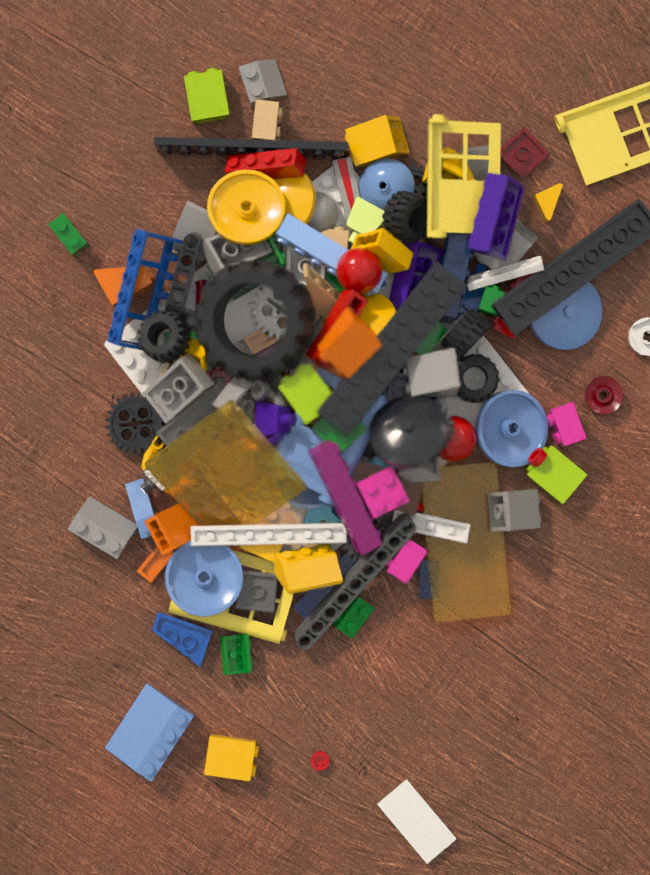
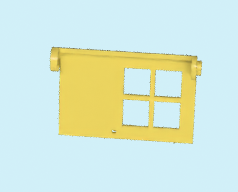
M650 82L554 116L559 132L566 133L586 186L650 163V137L646 128L650 127V123L644 124L637 107L638 103L650 100ZM633 106L640 126L621 133L613 112ZM642 130L649 151L630 157L623 137Z
M433 115V118L429 119L428 238H446L447 233L472 234L474 219L479 208V200L484 189V181L467 180V159L488 160V173L500 174L501 123L448 121V119L444 118V115ZM442 133L463 134V155L442 154ZM468 134L489 135L488 156L467 155ZM442 158L463 159L462 180L441 179Z
M232 550L238 557L241 567L244 565L261 570L263 573L274 574V562ZM283 587L280 600H275V603H279L273 626L252 620L255 611L250 612L249 619L228 613L229 608L214 616L199 617L184 612L172 600L168 613L280 644V641H284L287 630H284L294 593L288 594Z

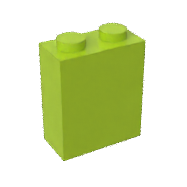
M210 68L204 73L192 71L187 76H184L192 124L230 118L222 69Z
M303 363L295 369L296 374L291 377L287 375L279 381L281 385L278 387L305 424L308 425L320 416L316 411L328 398L331 391L311 364L306 365Z
M551 445L547 448L545 446L543 448L547 453L545 461L538 467H533L530 464L526 468L528 471L526 476L557 502L564 504L587 474Z

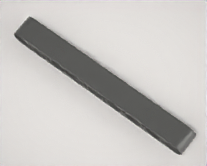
M403 513L397 516L381 534L380 540L382 545L361 556L342 577L343 583L336 584L294 631V638L300 649L307 650L316 643L415 533L416 524L409 514ZM410 522L407 527H402L404 523ZM397 537L395 541H389L390 538ZM379 551H384L382 555L376 556ZM371 565L368 570H363L365 566ZM358 579L357 583L350 584L353 580ZM340 594H346L343 598H338ZM333 608L332 611L325 612L326 609ZM315 622H320L318 626H312ZM308 636L305 640H300L301 637Z

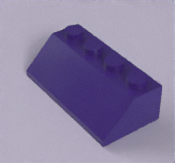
M487 174L482 197L479 200L477 216L474 219L472 235L469 238V249L482 255L506 261L525 191L524 185L508 175Z
M419 241L415 243L401 242L414 254L409 269L395 272L389 300L396 311L437 261L441 264L444 250Z

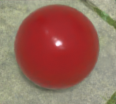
M359 247L352 248L346 251L337 263V279L345 290H354L358 294H365L375 289L381 281L383 274L382 263L379 257L369 250Z
M452 416L451 421H454V435H452V441H448V447L443 449L439 457L446 461L458 462L472 454L476 447L477 434L475 428L467 419L460 416Z

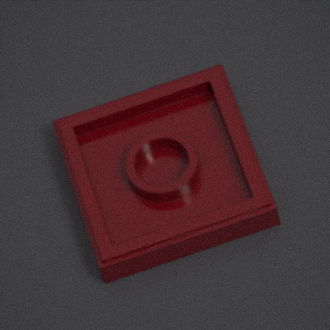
M525 127L500 148V159L521 181L550 155Z

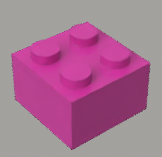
M573 402L547 411L548 415L546 418L549 427L553 426L555 433L552 436L556 445L559 444L560 447H564L586 439Z
M392 466L357 483L358 489L373 519L409 502Z
M409 539L386 564V571L407 584L428 551Z

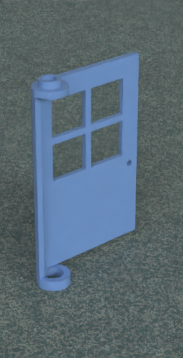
M321 368L317 370V374L323 382L334 389L342 380ZM382 395L377 398L361 421L367 430L340 455L341 459L345 460L350 470L348 473L350 477L370 440L369 433L372 419L377 411L387 403V398ZM295 412L297 422L291 426L290 434L283 436L268 467L320 493L319 500L334 507L308 453V450L325 441L314 430L304 426V421Z

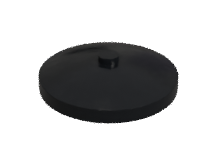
M407 395L387 402L377 411L372 419L369 434L372 447L382 461L396 468L412 469L424 466L440 455L448 440L449 427L443 410L435 402L422 396Z

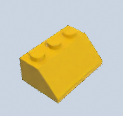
M320 544L318 546L304 547L298 550L275 554L274 574L288 594L343 583L336 553L329 544Z

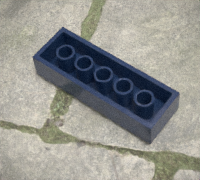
M447 233L441 265L465 283L470 273V268L467 266L472 261L474 251L468 248L469 238L472 234ZM466 288L439 320L440 322L452 324L455 319H458V316L460 317L462 312L460 301L465 296Z

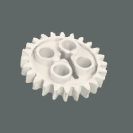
M261 284L263 290L256 289L259 295L252 296L256 303L250 304V306L255 308L250 314H256L252 321L259 322L256 328H264L262 334L268 331L269 338L276 334V339L279 340L280 336L284 335L286 327H281L278 320L280 317H286V313L283 311L279 313V308L269 302L267 298L270 297L278 305L283 303L275 298L274 291ZM265 305L272 307V315L267 316L263 313Z

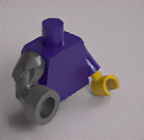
M255 380L251 386L253 398L263 400L268 397L272 402L255 401L254 438H257V440L244 437L243 441L250 440L251 442L249 446H244L247 450L253 449L254 446H275L283 439V436L290 434L291 426L297 422V417L295 414H291V407L288 406L283 393L278 389L275 390L273 387H270L269 383L265 380Z

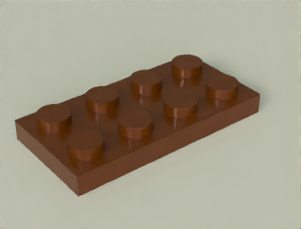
M359 461L351 477L358 483L387 468ZM397 475L409 502L393 510L416 515L424 482H409Z

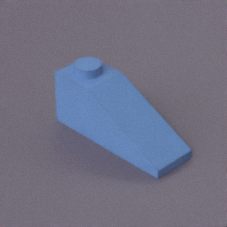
M144 478L125 484L141 539L152 536L144 521L156 515L149 494L147 495L140 488L145 482Z

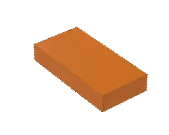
M156 547L136 572L152 583L166 567L174 552L170 551L162 555L158 547Z

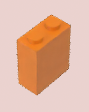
M186 500L144 521L162 555L191 541V526H199Z

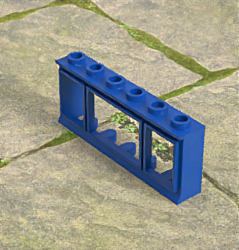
M135 229L107 342L117 346L141 350L139 347L140 343L122 340L127 318L146 322L145 318L147 316L152 317L151 313L156 312L159 314V311H162L158 309L160 299L167 300L169 296L168 292L162 291L164 281H172L174 277L172 273L167 272L169 262L178 261V255L172 253L174 242L182 244L183 240ZM147 236L165 241L160 263L142 259ZM140 265L158 269L146 315L129 312Z

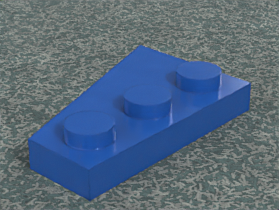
M161 612L157 613L152 628L153 632L201 667L213 630Z

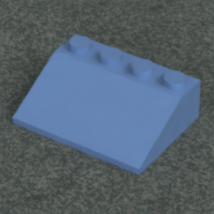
M146 683L105 749L135 772L152 782L195 714Z

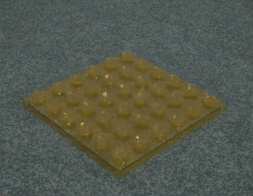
M232 400L225 403L144 464L199 526L255 525L306 490L308 486Z

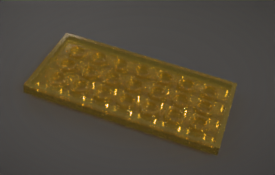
M489 462L439 467L440 480L423 483L424 514L471 524L467 543L426 535L434 622L511 615L503 531L490 532L488 493L499 492L497 464Z

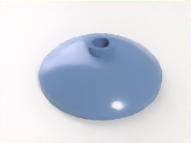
M384 158L374 161L363 171L358 189L361 199L385 211L384 207L393 194H396L398 191L415 193V180L405 164L395 159ZM385 182L386 188L381 189V184Z

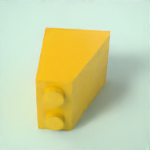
M384 115L345 129V140L348 142L351 150L350 157L352 163L357 167L368 166L379 159H394L410 154L400 117Z

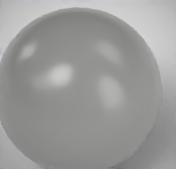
M315 191L316 206L313 216L307 225L320 233L328 229H334L338 221L337 205L327 194Z

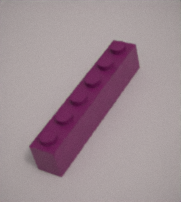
M326 440L308 450L356 552L363 556L382 545L380 540L382 537L381 533L372 524L374 519L368 510L366 511L364 507L366 502L363 496L358 494L356 490L358 487L353 477L349 476V466L345 460L341 459L339 455L341 450L338 444Z

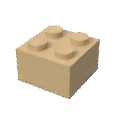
M256 100L252 140H280L281 127H278V123H282L283 108H280L279 102Z

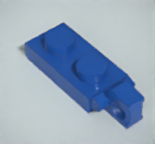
M478 264L476 272H471L470 275L484 272L486 266ZM466 286L465 296L460 301L462 315H465L471 309L478 312L477 310L485 287L469 291L468 286Z

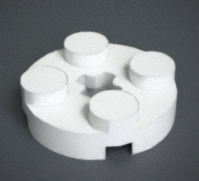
M647 317L636 321L628 332V341L631 348L641 356H650V342L643 340L644 332L650 334V318Z

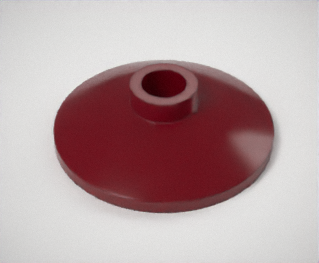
M596 377L588 383L585 389V401L588 407L595 413L609 414L617 410L621 405L623 390L620 384L611 377ZM601 392H604L606 394L605 399L600 398L599 395Z

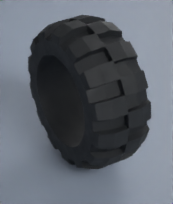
M260 260L239 261L237 264L227 265L216 272V276L211 281H207L200 292L202 297L199 305H195L194 320H197L198 331H195L199 346H203L207 352L206 357L215 367L219 366L225 370V374L238 379L250 380L269 379L281 375L289 368H293L303 358V353L311 345L314 333H312L313 323L316 322L315 307H312L309 299L311 295L304 283H301L294 273L283 266ZM254 283L262 284L278 295L284 305L287 318L285 333L280 343L272 351L260 357L245 354L237 349L230 341L224 325V314L231 297L241 288Z

